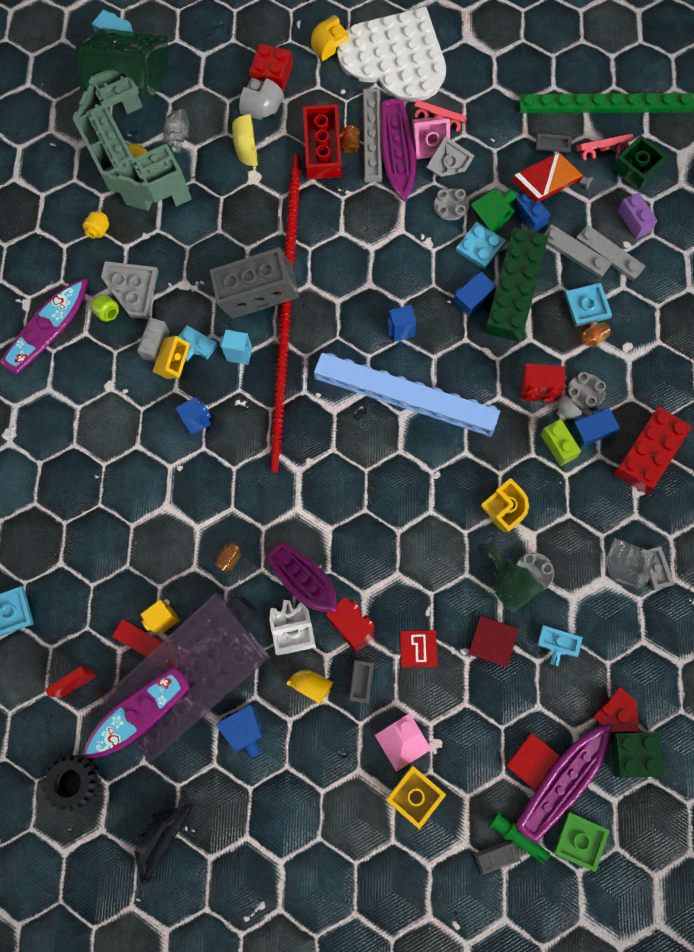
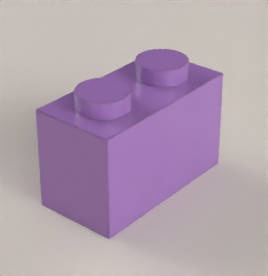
M639 192L623 199L618 209V212L636 239L652 232L658 221Z

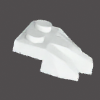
M283 600L281 612H278L276 608H271L269 620L277 656L316 647L309 611L302 603H299L297 608L293 609L289 600Z

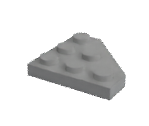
M105 261L101 278L128 315L132 318H149L158 268Z

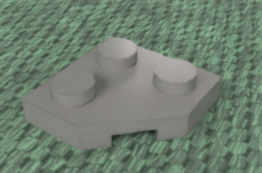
M445 136L426 168L440 178L463 173L473 160L474 155Z

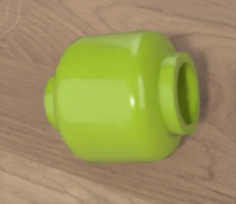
M102 294L93 300L91 310L99 319L107 322L116 318L119 306L108 295Z

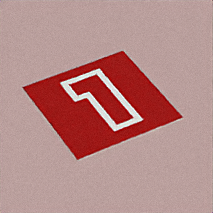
M436 630L400 631L401 668L438 667Z

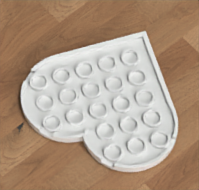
M427 7L355 24L346 30L350 39L337 47L339 64L347 75L359 78V81L362 82L380 81L382 88L390 96L394 95L404 102L423 101L434 96L445 81L446 64Z

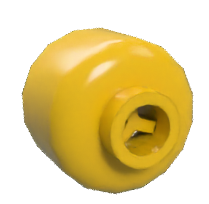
M96 211L88 214L82 226L88 237L102 238L110 224L104 213Z

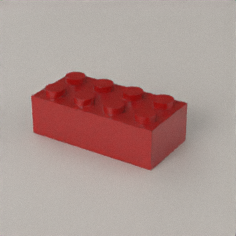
M338 104L304 106V137L308 180L342 177Z
M658 406L622 459L614 475L643 493L648 494L658 483L692 426Z
M345 597L337 604V612H328L326 616L335 630L357 653L374 638V623L367 615L361 616L360 608L353 599L348 601Z

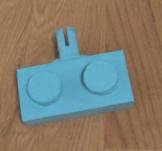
M186 326L178 336L190 343L186 362L189 361L193 354L200 355L208 360L218 346L216 341L189 326Z
M543 625L537 646L553 652L550 664L559 666L561 655L578 657L583 637Z

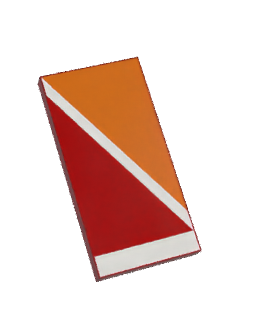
M557 153L515 174L512 181L535 203H538L580 181L583 175L561 153Z

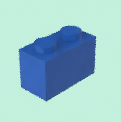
M524 191L519 193L513 200L512 207L527 229L531 232H537L547 226L550 213L541 202L535 203Z
M480 272L478 275H473L464 287L460 286L455 291L454 303L469 317L495 294L497 286L483 272Z
M411 305L389 310L387 332L389 337H393L394 342L415 337L417 321Z
M196 397L176 407L191 435L211 425L209 418H211L210 413L204 402L199 403Z
M601 408L594 411L591 416L586 417L583 415L575 419L571 429L580 447H584L616 434L620 427L611 409L603 410Z

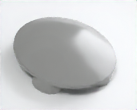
M463 189L440 190L434 200L436 214L445 220L460 219L469 209V199Z
M581 372L569 382L567 393L576 406L586 409L594 408L604 400L606 384L595 375Z
M528 553L517 561L514 568V577L523 589L530 592H541L552 583L554 567L551 561L543 554Z

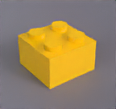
M412 765L387 796L386 801L420 830L446 794Z

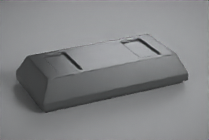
M537 133L536 150L571 153L572 136Z
M354 660L349 701L369 704L374 662Z
M511 840L474 853L481 875L521 861L516 845Z

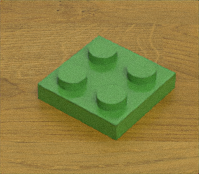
M567 812L554 854L596 872L610 830Z

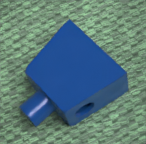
M253 705L245 707L216 724L217 728L236 752L245 748L249 758L261 753L256 741L263 737V733Z

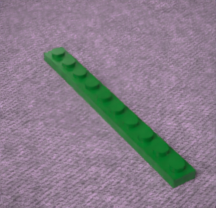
M693 93L520 94L519 113L693 112L694 110Z

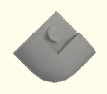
M251 78L247 88L244 87L239 102L240 114H251V118L259 120L271 114L274 115L284 98L282 89L275 82L267 78L265 82Z

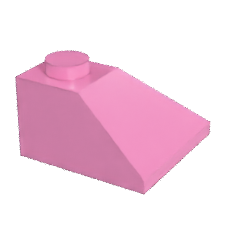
M449 118L412 119L416 159L432 158L444 137L450 138Z
M410 713L375 735L396 772L431 750Z

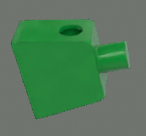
M512 188L504 194L498 189H493L472 203L471 206L492 232L497 233L515 212L510 202L517 197V194Z

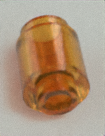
M349 125L342 130V147L344 152L348 154L356 153L360 147V131L353 125Z
M598 322L582 333V341L586 346L593 348L609 337L611 329L607 323Z
M233 543L230 545L225 544L215 559L217 561L215 566L228 573L229 570L234 568L242 554L239 552L241 549Z

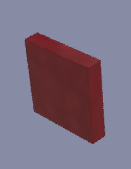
M480 616L468 655L507 668L519 629Z

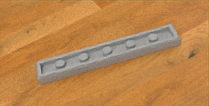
M363 89L365 182H382L380 89Z

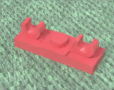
M416 100L415 107L418 108L415 113L416 118H419L420 113L425 114L424 118H429L428 112L432 113L434 118H449L450 128L453 123H456L457 132L461 129L460 122L466 123L467 117L465 115Z
M633 134L576 145V152L583 151L581 153L583 161L587 160L586 154L588 152L591 154V159L596 158V152L593 149L600 148V151L610 150V146L616 145L615 153L618 154L621 153V146H624L625 149L630 146L627 141L633 140Z

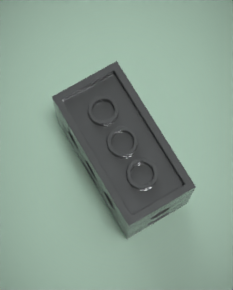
M280 247L210 270L217 305L231 319L300 298L292 264Z

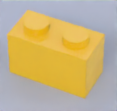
M177 336L163 338L153 372L166 379L180 378L190 343Z
M162 600L157 601L140 614L144 619L141 621L148 631L151 630L153 633L156 632L158 634L164 633L180 621L170 605Z

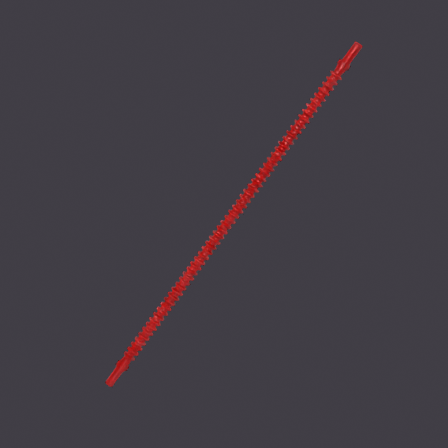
M299 154L293 155V166L290 170L292 178L289 184L288 195L290 197L288 198L286 252L284 253L291 262L292 267L295 264L293 261H295L294 252L296 249L294 247H296L297 206L299 205L298 197L300 191L299 176L301 175L299 170ZM292 301L284 302L280 306L282 308L280 310L281 319L279 320L281 322L279 324L280 333L278 334L280 337L278 339L280 342L278 347L280 348L277 349L279 352L277 353L279 357L277 362L279 363L276 364L278 367L276 368L278 373L275 374L277 377L275 379L277 382L275 387L277 388L274 389L276 392L274 394L276 397L274 402L276 403L273 404L275 407L273 412L275 413L272 415L274 417L272 427L274 429L271 430L273 433L271 435L273 438L271 443L273 444L270 449V454H272L271 473H278L279 455H281L280 444L282 441L280 439L283 437L281 435L283 433L281 430L283 425L281 423L284 422L282 420L284 409L282 408L285 407L283 404L285 402L283 399L285 394L283 393L286 392L284 389L286 384L284 383L287 381L285 379L287 377L285 374L287 372L286 367L288 366L286 358L289 351L287 349L289 347L287 344L289 339L287 338L290 336L288 328H290L289 323L291 322L289 318H291L290 309L292 306L290 304Z

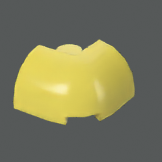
M251 114L243 115L232 123L236 154L242 163L249 166H257V151Z

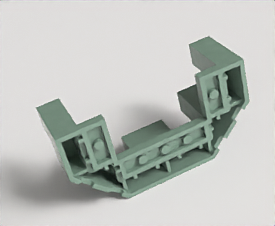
M124 62L91 76L88 90L84 92L79 103V110L75 112L73 120L107 188L121 193L126 205L149 211L152 202L156 203L171 196L176 207L192 200L183 173L168 144L166 143L133 158L108 110V107L119 102L122 103L127 114L142 108L138 96V88Z

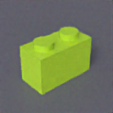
M562 419L543 429L541 436L560 466L576 459L581 453L580 448Z

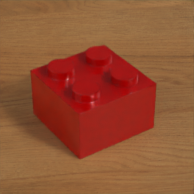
M259 44L249 70L250 79L254 78L265 82L267 78L275 82L284 92L293 67L292 51Z
M526 364L520 380V399L530 402L543 400L546 403L558 401L564 390L565 367Z

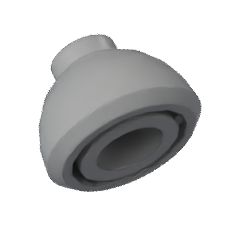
M563 396L558 405L559 411L556 414L563 421L566 419H576L582 415V411L569 397Z

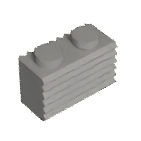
M149 318L137 349L142 359L156 363L163 338H167L170 333L164 321Z

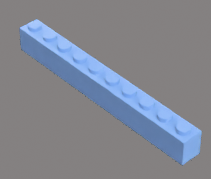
M321 353L314 371L316 380L492 437L500 414V410H497L495 406H485L479 404L474 399L466 400L458 394H448L436 387L429 388L421 382L414 383L408 381L403 376L395 377L387 371H377L365 364L358 365L350 359L343 360L337 358L332 353Z

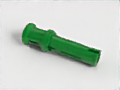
M497 811L491 818L488 827L497 830L503 835L505 840L513 841L544 865L545 861L550 857V852H547L540 845L525 837L517 829L515 822L511 823L501 815L500 811Z

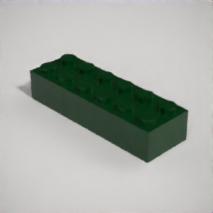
M513 227L485 334L521 342L548 235Z

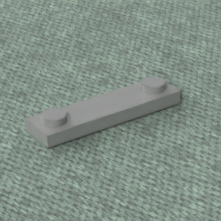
M551 225L544 234L549 236L547 245L600 279L612 264V262L554 225Z
M589 225L576 237L577 241L612 262L611 266L633 282L646 267Z

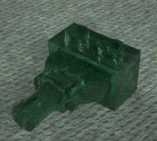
M493 548L490 550L492 554L488 552L486 557L497 571L492 573L496 578V587L498 589L495 594L505 608L515 613L545 587L532 571L526 567L523 568L515 565L510 559L506 563L497 549Z

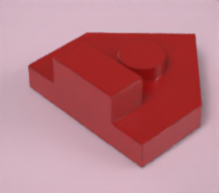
M618 687L592 717L601 726L611 724V732H639L637 702L624 689Z

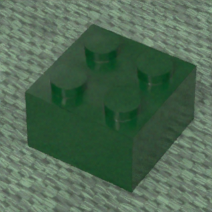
M641 135L617 157L612 170L636 190L640 191L663 169L668 156Z
M659 732L611 734L615 777L664 776Z

